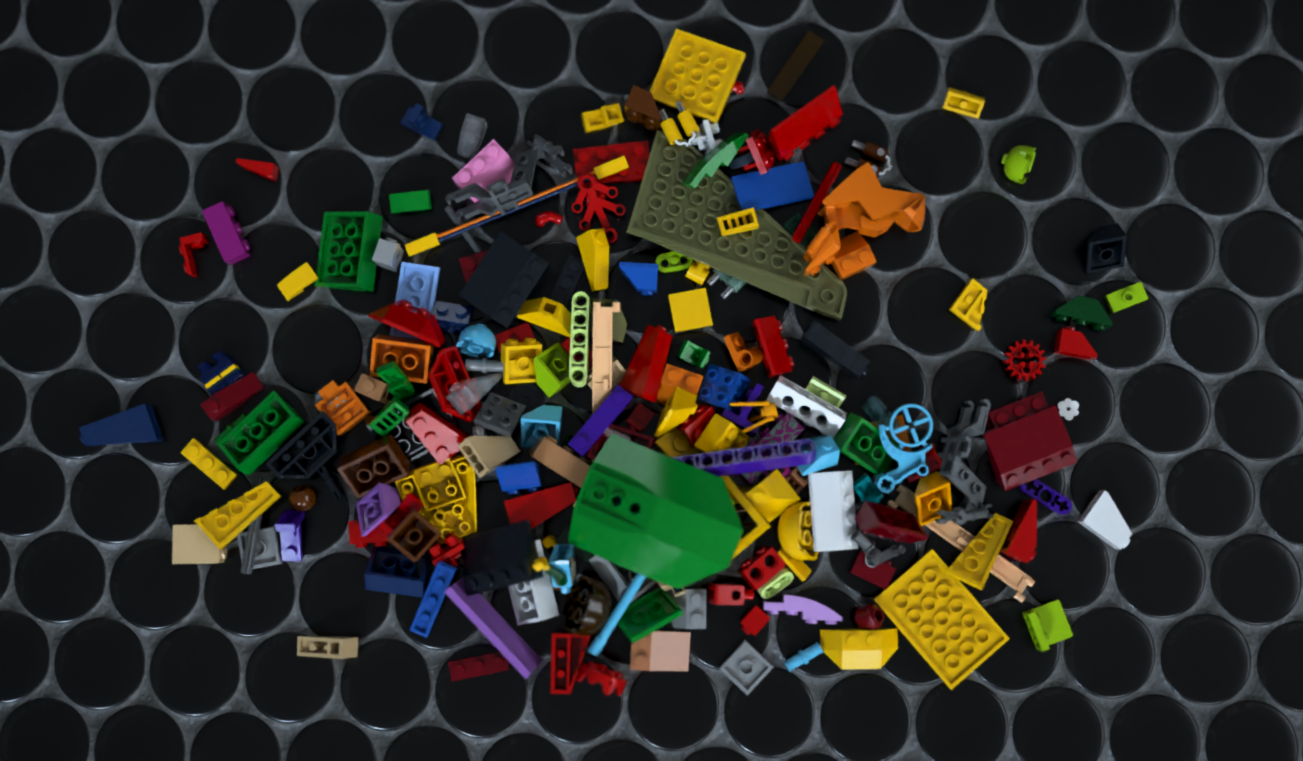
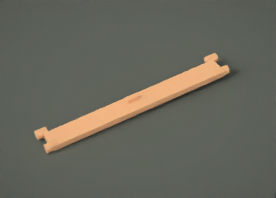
M593 302L592 415L612 393L613 312H620V302H613V307H601V302Z
M900 484L896 489L899 495L895 501L890 499L886 506L894 509L899 506L906 512L912 513L917 519L915 493ZM933 521L925 525L961 552L975 538L952 521H948L945 524H938ZM998 554L990 573L1016 591L1013 597L1022 603L1026 598L1022 594L1027 585L1032 587L1035 581Z

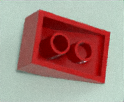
M1034 499L1023 500L1000 549L1002 554L1017 562L1028 563V561H1032L1037 546V501Z

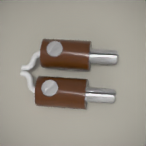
M856 140L853 141L852 146L863 150L862 155L882 163L887 158L888 168L880 172L881 166L862 158L856 161L847 157L845 160L846 164L858 169L865 163H869L876 177L885 174L887 170H891L890 158L887 156L888 149L869 141L866 144Z

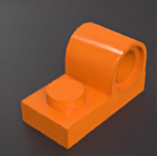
M739 332L723 337L738 372L748 370L762 361L763 355L761 350L757 347L746 349L744 339L740 336Z

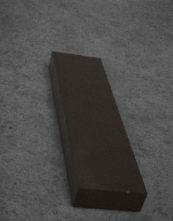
M809 30L775 78L767 93L783 102L825 40Z

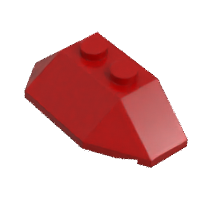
M398 300L369 314V317L419 338L438 348L446 340L435 315L429 313L430 311L426 308L413 306L407 300Z
M457 346L441 349L428 374L440 406L446 413L468 422L473 421L482 405Z

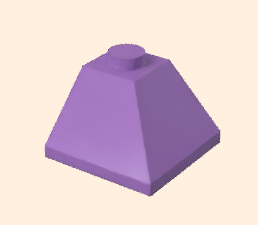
M378 483L356 503L361 536L365 537L401 505L399 491L396 487Z

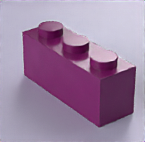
M222 201L202 210L225 263L232 265L251 256L248 251L251 249L246 239L243 240L241 235L243 232L242 227L238 222H235L233 217L235 212L231 205L228 206Z

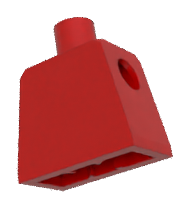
M707 582L708 603L714 605H744V601H753L754 590L745 589L744 585Z

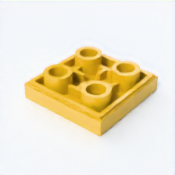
M706 288L668 295L675 333L713 326Z

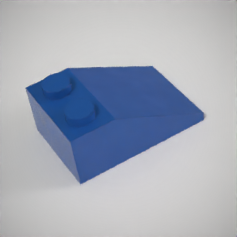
M530 462L495 467L502 492H508V495L519 494L521 489H527V492L538 491V487H542L539 463Z

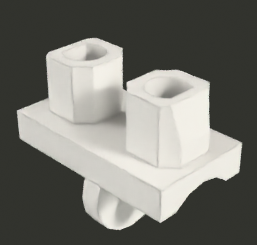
M708 119L703 120L702 124L698 125L700 131L695 134L696 138L691 141L692 145H698L699 150H704L705 155L723 142L722 139L714 141L713 135L719 133V126L716 123H709Z

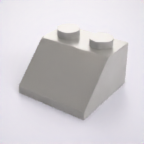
M684 588L686 592L678 597H675L672 589L668 590L667 593L682 609L683 615L669 622L667 628L706 629V589Z

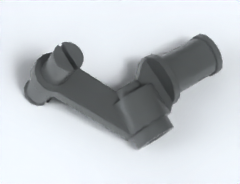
M861 530L855 531L851 536V539L865 553V563L869 567L874 568L876 565L892 557L905 553L903 545H893L883 549L881 552L875 548V541L866 537Z

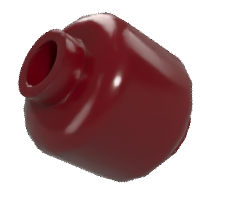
M869 604L857 608L854 620L861 630H876L882 626L884 614L877 605Z

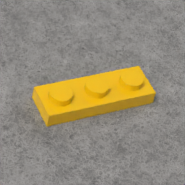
M192 438L180 452L224 490L238 476L236 472L195 438Z

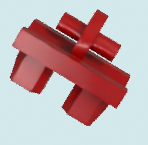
M451 532L444 537L447 543L446 547L442 548L438 542L433 543L429 547L434 566L437 565L439 560L447 564L452 563L455 567L459 565L457 559L463 556L460 551L465 548L463 544L465 541L462 537L458 538Z

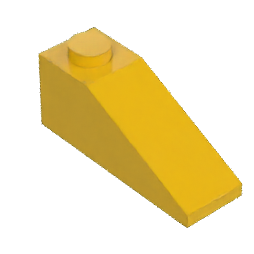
M604 228L588 230L577 236L576 239L591 291L608 289L609 244Z

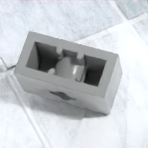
M386 237L384 240L379 238L372 261L379 267L397 272L404 250L394 239Z

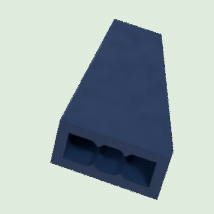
M142 404L79 427V437L85 446L93 447L164 441L152 405Z

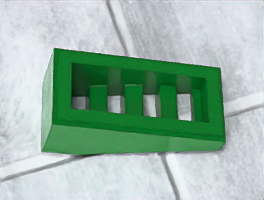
M394 396L368 425L384 437L410 413V409ZM395 407L400 412L396 413L393 408ZM390 412L395 418L393 419L387 414ZM382 418H386L390 423L387 424ZM379 422L386 428L383 430L376 424Z

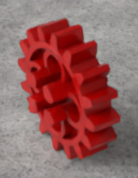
M1023 339L1020 343L1018 341L1014 342V347L1008 346L1007 349L1010 352L1004 353V356L1008 358L1003 363L1008 364L1005 371L1011 370L1010 377L1017 375L1016 380L1019 381L1023 377L1024 381H1029V377L1033 380L1036 379L1035 374H1042L1040 368L1046 367V365L1042 364V361L1047 360V358L1041 356L1045 351L1038 350L1039 344L1033 346L1032 340L1026 344V340ZM1022 348L1026 349V354L1021 352ZM1032 357H1036L1037 359L1036 363L1034 361H1030L1028 363L1020 362L1014 364L1012 361L1013 358L1019 360L1021 358L1029 359ZM1023 367L1028 368L1027 373L1023 372Z

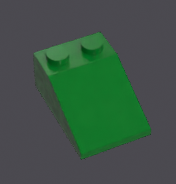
M850 412L833 439L840 449V453L876 476L886 473L894 459L884 449L880 440L879 429L864 418ZM887 436L891 444L898 448L899 444Z

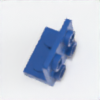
M709 364L699 388L697 400L727 409L737 415L740 406H730V403L743 401L751 379L741 373Z

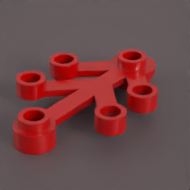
M583 173L577 181L580 191L576 201L572 204V211L580 213L583 210L582 203L588 193L590 203L584 218L580 220L579 227L582 230H588L591 226L590 221L593 213L596 211L605 233L608 231L613 232V237H607L608 243H613L617 239V231L610 226L603 208L615 212L618 216L623 215L626 208L621 203L615 204L598 197L595 190L606 193L609 198H615L618 195V189L615 186L608 187L598 183L596 177L591 173ZM584 179H590L591 184L585 185ZM614 189L616 194L610 195L609 190ZM580 204L581 209L575 210L574 205ZM619 206L623 207V212L621 213L616 211V208ZM587 221L589 225L584 228L581 223Z

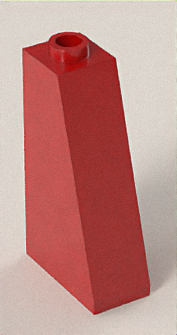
M656 325V327L647 326L619 385L625 391L654 403L657 399L672 340V335L666 333L667 329L660 325Z
M570 482L506 500L504 504L509 522L513 524L530 519L531 528L534 529L575 503L579 491L577 485L573 486V483Z

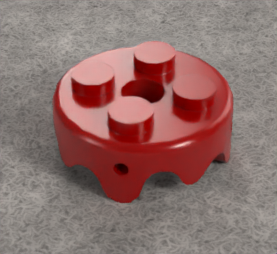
M592 661L581 664L576 681L581 682L588 675V682L590 684L601 683L603 685V693L606 695L611 694L616 688V695L621 696L627 684V680L623 678L624 673L614 669H607L606 665Z

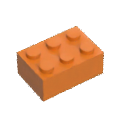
M377 334L372 340L369 376L380 377L377 374V367L394 361L409 381L427 384L430 381L428 374L433 365L434 345L420 339Z

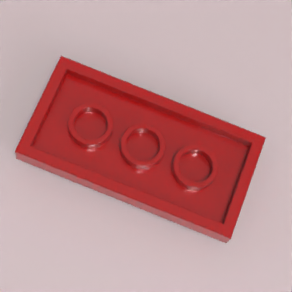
M648 141L573 149L576 178L583 173L592 172L597 166L625 156L629 168L603 179H596V181L606 185L642 180L650 155ZM588 181V182H586V183H584V184H585V185H590V184H591V181Z

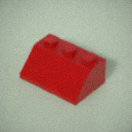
M775 316L755 319L752 327L759 349L763 355L762 359L768 378L771 379L790 373L794 363L792 357L788 356L786 352L788 344L786 338L781 336L780 331L783 329L780 320H776Z

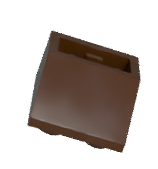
M633 85L624 105L625 116L633 123L640 122L645 124L644 126L650 130H660L661 116L652 93Z

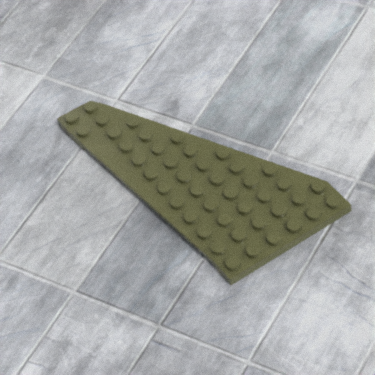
M657 130L626 233L647 239L818 314L840 321L847 298L845 284L824 264L820 266L821 270L813 276L809 274L805 277V269L810 264L804 259V253L807 249L802 244L792 241V235L763 209L755 211L759 223L758 229L722 236L717 217L740 211L731 180L717 169L712 177L704 176L695 189L686 187L682 182L704 156L692 145L688 147L678 144L670 145L664 132ZM682 139V140L680 141V142H687V143H688V141L685 140V139ZM747 216L746 220L747 224H749L751 221L749 216ZM738 218L740 226L744 225L742 218ZM732 219V220H731L732 226H733V228H735V227H736V223H735V220ZM723 221L725 229L728 230L729 226L727 221Z

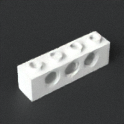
M781 375L766 399L769 400V403H775L776 408L780 407L792 417L801 419L805 425L814 427L821 434L832 436V438L835 437L847 416L846 412ZM785 396H791L794 401L786 400ZM806 405L810 410L805 411L801 406ZM824 415L827 420H821L818 416Z

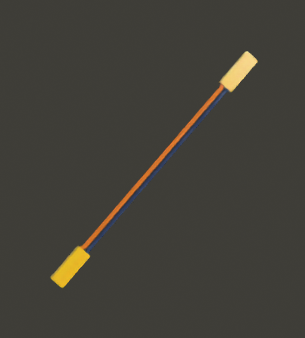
M625 156L595 167L590 173L600 180L629 168ZM578 178L519 201V208L522 209L578 186ZM584 179L583 182L586 183L590 181V179ZM513 207L505 211V214L507 215L517 210ZM498 210L493 216L484 215L440 234H430L406 244L405 248L409 257L441 245L440 242L500 218L502 215Z

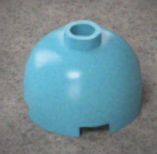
M476 324L466 327L461 332L456 346L461 347V352L470 357L479 358V355H486V358H491L495 352L496 339L486 325Z

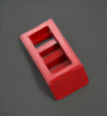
M241 158L236 159V163L242 168L272 181H277L279 168L274 163Z

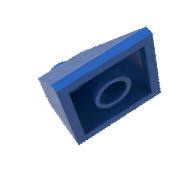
M619 262L621 274L638 292H641V295L651 296L653 293H657L658 264Z

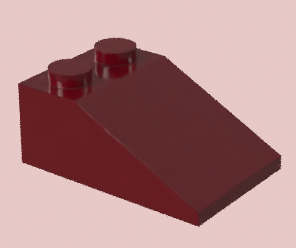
M611 424L588 451L587 457L595 460L611 433L651 450L655 439L654 437Z

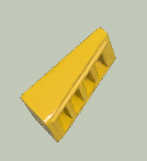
M754 207L717 217L722 236L759 228ZM747 216H749L751 223L747 224ZM738 218H742L744 225L740 226ZM732 219L735 220V223H736V227H735V228H733V226H732V222H731ZM723 221H727L729 226L728 230L725 229Z

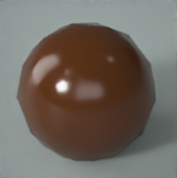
M308 485L297 486L289 494L290 505L293 509L300 512L310 510L316 502V494Z

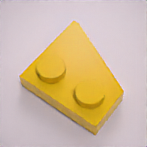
M970 279L948 310L974 330L980 331V321L982 314H984V301L988 290L976 280Z

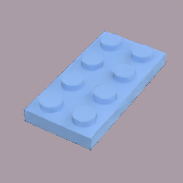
M402 262L395 302L407 300L413 306L426 308L430 311L429 313H432L440 268ZM391 327L390 336L419 339Z

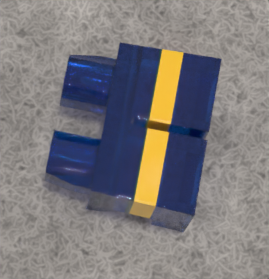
M218 351L213 355L214 360L217 362V365L211 367L207 361L198 366L201 373L199 378L211 396L247 376L238 367L235 360L228 357L223 351Z

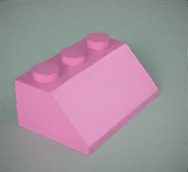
M493 139L452 179L460 189L476 183L488 192L487 186L502 179H505L507 184L511 182L515 162ZM470 197L474 203L480 201V199Z

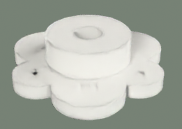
M1070 398L1060 401L1057 405L1060 416H1064L1066 420H1072L1074 416L1079 414L1077 410L1079 403L1071 401Z

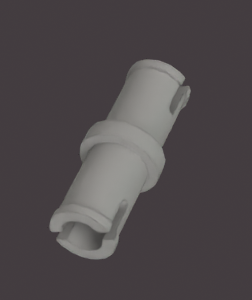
M483 358V360L466 359L465 368L467 371H482L483 373L503 372V363L501 360H488V358Z

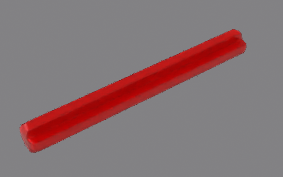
M833 162L791 237L792 241L796 243L802 241L822 205V201L842 168L841 164Z

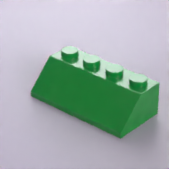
M272 391L217 445L239 471L250 476L306 422L278 393Z

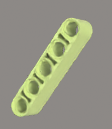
M582 291L575 293L572 297L569 378L575 387H583L588 381L591 304L587 293ZM580 299L586 300V303L582 306L577 305V301ZM578 318L586 319L583 324L576 323ZM578 336L585 337V340L583 342H575V339ZM583 355L584 359L577 362L574 360L575 356ZM577 373L584 375L579 381L573 379Z

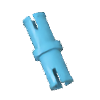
M815 642V644L804 650L800 649L796 655L784 660V664L788 671L791 672L802 664H808L809 660L822 654L823 650L819 643Z

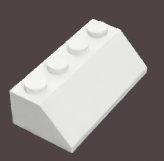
M852 471L808 474L814 552L858 549V544L851 539L853 533L857 531Z
M536 540L538 556L545 557L541 540ZM542 569L544 576L542 578L508 586L517 625L543 621L559 616L550 576L545 573V569Z

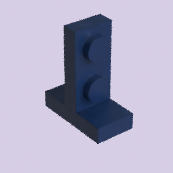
M418 103L415 104L414 108L409 106L400 122L403 126L434 142L443 127L442 123L429 117L424 107Z

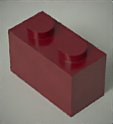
M858 551L848 572L886 590L896 568L892 567L893 563L886 560L874 568L869 567L865 563V553Z

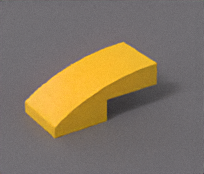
M619 103L602 106L598 110L581 114L586 133L624 122Z
M306 262L286 276L277 286L286 300L289 301L319 278L308 262Z

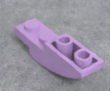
M782 594V602L763 601L762 609L767 610V614H779V611H786L788 615H798V611H800L801 619L806 620V623L817 624V620H825V624H837V621H842V617L832 609L805 597Z

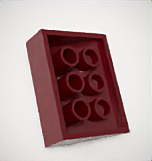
M1055 404L988 430L983 434L996 482L1005 491L1077 463L1072 442Z

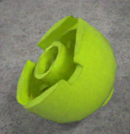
M1019 145L1013 147L1009 153L1004 154L1001 164H1004L1005 175L1010 180L1020 184L1025 183L1027 177H1024V175L1031 171L1036 148Z

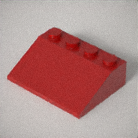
M834 85L771 129L767 146L772 150L779 162L784 159L788 161L795 155L794 152L799 148L801 150L805 149L810 145V140L813 138L819 139L826 133L824 130L829 127L834 128L841 122L840 119L843 113L836 87Z

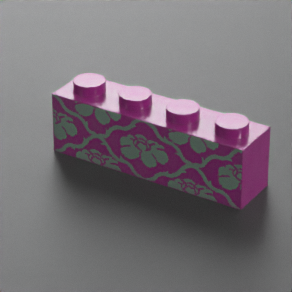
M780 413L778 418H774V424L770 428L766 427L759 434L761 438L757 442L753 440L747 447L793 441L804 428L789 413L783 415ZM763 471L737 475L746 484H751Z

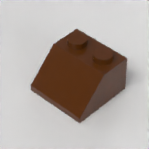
M413 509L386 539L416 563L442 533L425 516Z

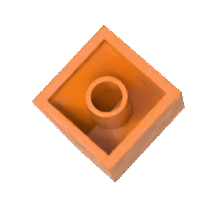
M857 231L840 239V250L836 255L837 258L831 265L836 276L843 280L874 266L877 261L869 244Z
M667 364L655 402L665 405L676 386L697 395L703 376Z

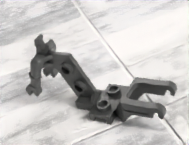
M535 134L534 143H531L529 140L527 141L530 149L516 155L510 184H507L505 179L488 185L487 192L478 184L473 183L449 193L445 200L448 205H451L452 200L459 203L470 197L480 199L479 202L456 211L455 216L458 221H461L462 216L466 219L480 213L493 216L498 210L503 216L506 215L505 211L513 207L516 210L520 209L518 201L534 195L531 187L536 162L539 158H543L552 167L557 168L563 178L566 176L567 171L573 174L571 165L564 163L557 157V154L564 156L565 153L562 147L559 145L554 146L552 142Z
M988 399L980 400L984 406L977 407L975 420L972 424H970L974 410V403L970 400L964 401L967 408H961L958 423L947 429L948 437L941 438L944 447L943 451L938 452L937 455L943 458L939 475L947 477L966 496L969 504L965 509H954L948 512L938 510L937 514L941 516L940 519H935V522L938 524L952 521L954 524L962 525L969 520L975 521L980 518L994 517L993 514H989L987 509L992 507V504H983L986 486L961 462L962 458H968L971 451L972 439L969 437L984 434L988 413L991 408V403Z

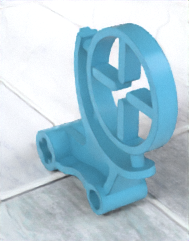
M917 404L901 405L892 413L889 425L879 424L881 443L886 452L898 462V467L895 470L881 473L875 478V486L883 493L891 492L895 484L900 483L907 476L915 472L921 476H925L929 472V468L925 463V452L933 447L931 443H926L933 430V421L929 412ZM908 407L919 408L927 416L914 421L913 425L917 426L927 421L929 423L928 431L920 441L915 429L910 428L915 443L902 442L895 435L907 430L909 426L903 425L893 429L894 418L901 410H903L906 421L911 423L907 410ZM885 430H889L894 440L899 443L898 448L894 447L888 440ZM921 444L923 448L916 451L902 450L904 446L916 447ZM883 479L889 481L888 483H886V487L880 485L881 483H883Z

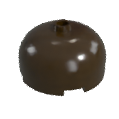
M582 575L579 577L577 585L572 586V591L567 594L563 609V615H566L564 628L568 633L579 636H591L598 633L606 624L611 612L612 599L608 587L602 581ZM574 601H578L585 606L574 605Z

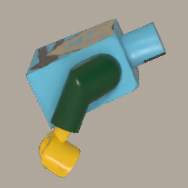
M548 535L542 540V544L547 549L551 546L554 547L549 559V565L545 557H539L534 560L533 568L536 571L545 569V573L551 576L553 587H560L561 593L568 594L572 591L577 573L575 546L572 544H557L555 537Z

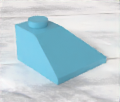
M542 405L522 415L521 447L531 448L541 436L547 438L548 435L558 441L556 445L560 447L562 406Z
M820 434L808 438L815 445V460L811 464L797 467L802 476L838 465L840 449L832 436Z

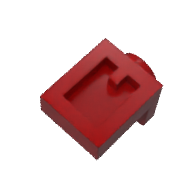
M639 403L629 418H627L626 422L629 423L627 427L632 431L638 432L639 430L642 433L655 413Z

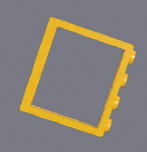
M728 475L719 476L724 479L729 491L758 524L754 530L738 543L733 556L735 558L771 526Z

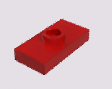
M529 322L494 335L500 354L501 343H506L507 339H517L518 342H525V338H535Z

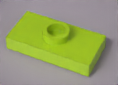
M1142 282L1104 296L1111 314L1148 300Z

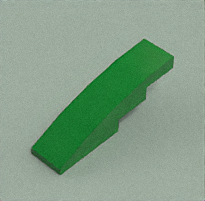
M737 132L721 142L701 159L682 183L688 188L695 189L704 176L712 177L719 166H728L749 135Z

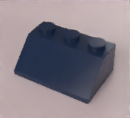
M374 546L364 574L365 590L423 597L428 581L431 553L425 552L414 563L399 549Z

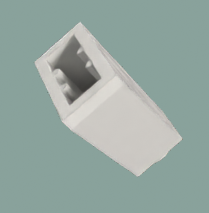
M1099 490L1077 522L1114 549H1124L1131 541L1129 538L1132 532L1109 493L1105 490Z

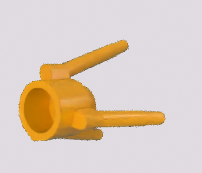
M769 400L763 402L730 403V406H763V408H760V415L751 417L747 421L753 422L762 418L763 420L742 430V433L751 431L767 422L774 421V418H778L775 403H769Z

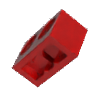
M762 546L757 549L756 555L751 559L748 558L740 565L741 568L737 570L751 589L758 590L786 566L774 548L770 546ZM769 555L771 561L768 565H766L765 558ZM755 568L756 575L752 578L750 572Z

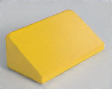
M948 88L942 108L979 119L985 99Z
M781 546L776 551L777 554L801 581H805L810 575L811 569L802 560L790 557Z

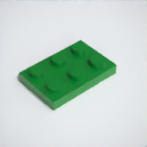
M659 587L630 603L617 624L629 640L635 643L682 616L683 612L667 591Z

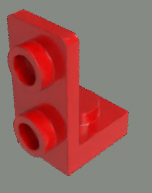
M202 232L179 238V251L185 260L183 267L185 272L192 277H197L198 275L191 248L199 249L204 247L203 244L209 243L207 235Z
M410 492L397 511L383 520L380 526L390 534L413 509L420 512L424 504Z

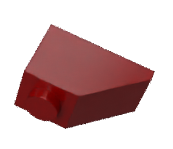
M1068 326L1057 331L1054 347L1055 354L1088 360L1097 358V353L1082 332L1075 331L1076 328Z

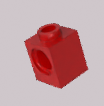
M754 604L739 621L742 624L740 628L746 634L750 635L752 633L756 636L771 618Z

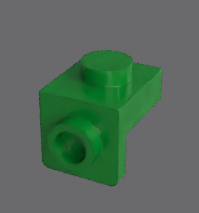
M684 340L677 357L694 367L703 368L709 361L711 351L703 349L688 340Z

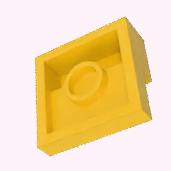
M525 338V342H518L517 339H507L506 343H501L503 383L536 382L534 358L542 353L543 344L536 341L535 338Z

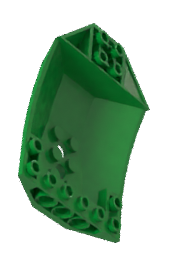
M611 433L590 466L576 500L568 543L650 579L680 589L729 568L744 530L723 478ZM619 495L622 502L616 507L613 500ZM638 503L640 505V512L634 515L631 512V505Z

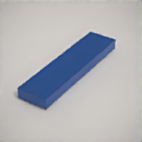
M441 560L438 561L410 631L425 638L429 636L446 596L445 591L449 588L457 570L456 567Z

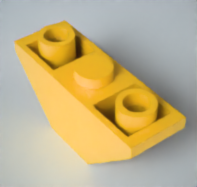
M542 297L527 300L521 306L517 318L564 336H571V313L563 304Z

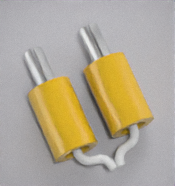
M678 101L675 103L680 113L677 117L688 137L692 136L688 143L680 142L683 137L673 118H668L664 109L659 111L663 121L660 126L670 145L678 144L688 147L692 145L691 141L700 129L691 111L685 110L682 102Z

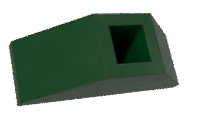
M1080 295L1058 307L1050 315L1056 317L1058 321H1075L1074 324L1078 326L1092 325L1093 329L1105 331V329L1112 327L1113 324L1097 299Z

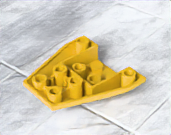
M453 455L442 464L434 461L411 470L407 476L395 481L402 500L411 492L424 504L419 513L432 522L442 533L437 539L440 544L446 543L444 537L451 532L458 538L477 532L475 471L464 455Z

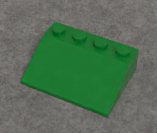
M368 211L324 212L316 276L319 279L315 281L316 287L374 291L377 264L372 261L381 236L382 216Z

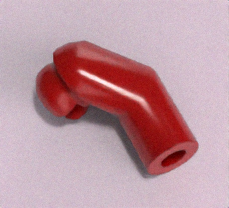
M547 210L536 215L535 224L538 227H543L545 222L552 221L560 225L564 216Z

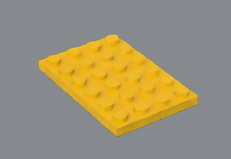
M930 549L873 600L947 687L952 690L1010 638L961 581L945 573L948 566L933 549Z

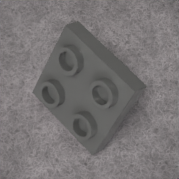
M491 392L476 415L474 423L497 434L510 437L521 416L526 411V406Z

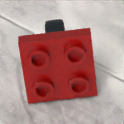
M759 128L752 131L746 138L747 144L741 146L729 164L731 169L744 167L745 170L757 167L760 175L767 173L773 166L775 161L772 150L768 149L766 135L764 132L761 133Z

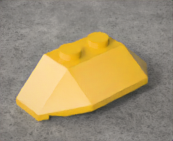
M878 628L876 630L820 629V646L823 652L840 669H881L898 649V628Z

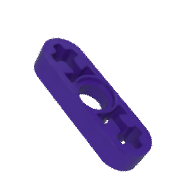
M1037 479L1032 480L1031 483L1035 488L1041 486L1037 491L1026 489L1027 486L1025 484L1019 486L1023 493L1057 514L1065 515L1072 509V503L1068 498ZM1043 490H1047L1050 493L1048 501H1043L1040 497ZM1054 500L1059 503L1065 502L1064 506L1066 509L1059 510L1060 506L1052 502Z

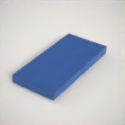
M804 161L770 168L767 173L760 175L759 171L731 177L740 211L752 207L756 211L814 197Z

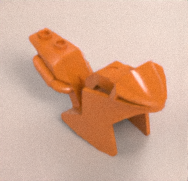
M865 163L822 201L824 207L817 214L821 217L824 216L825 226L819 230L804 253V259L810 263L805 269L804 276L806 277L809 274L815 275L821 270L820 266L825 263L829 265L837 258L836 255L841 247L840 229L851 228L858 230V234L877 237L887 232L895 222L907 232L922 230L925 220L926 197L921 192L912 193L883 188L871 165Z

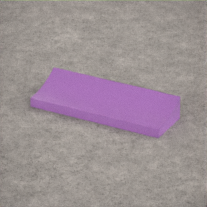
M463 577L445 591L449 598L525 679L543 662L480 593L467 596Z

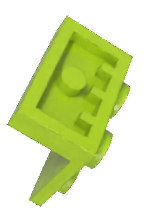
M1054 600L1022 612L1034 645L1039 651H1046L1050 649L1049 645L1073 636L1059 600Z

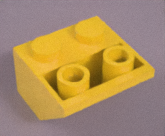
M715 413L694 446L703 453L743 448L750 437L742 433L732 422Z

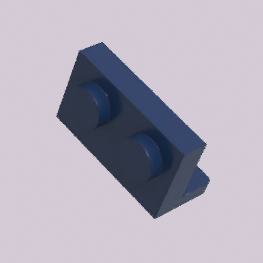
M435 301L431 314L435 315L442 332L460 335L469 326L473 306Z

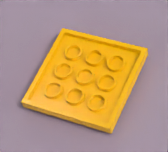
M676 29L649 92L652 93L655 102L677 109L675 103L681 101L685 110H690L692 115L718 124L745 60L746 53Z

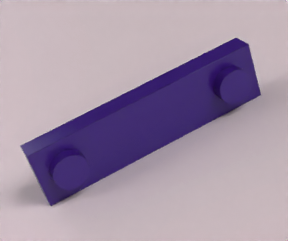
M618 385L568 445L584 457L631 402L633 396Z

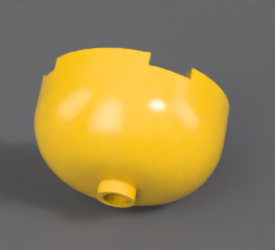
M810 501L797 502L785 509L780 516L778 523L780 544L783 550L794 559H818L817 555L819 552H814L813 535H810L809 532L812 531Z

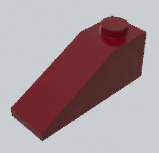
M252 372L218 391L200 405L211 420L219 421L265 387L256 374Z

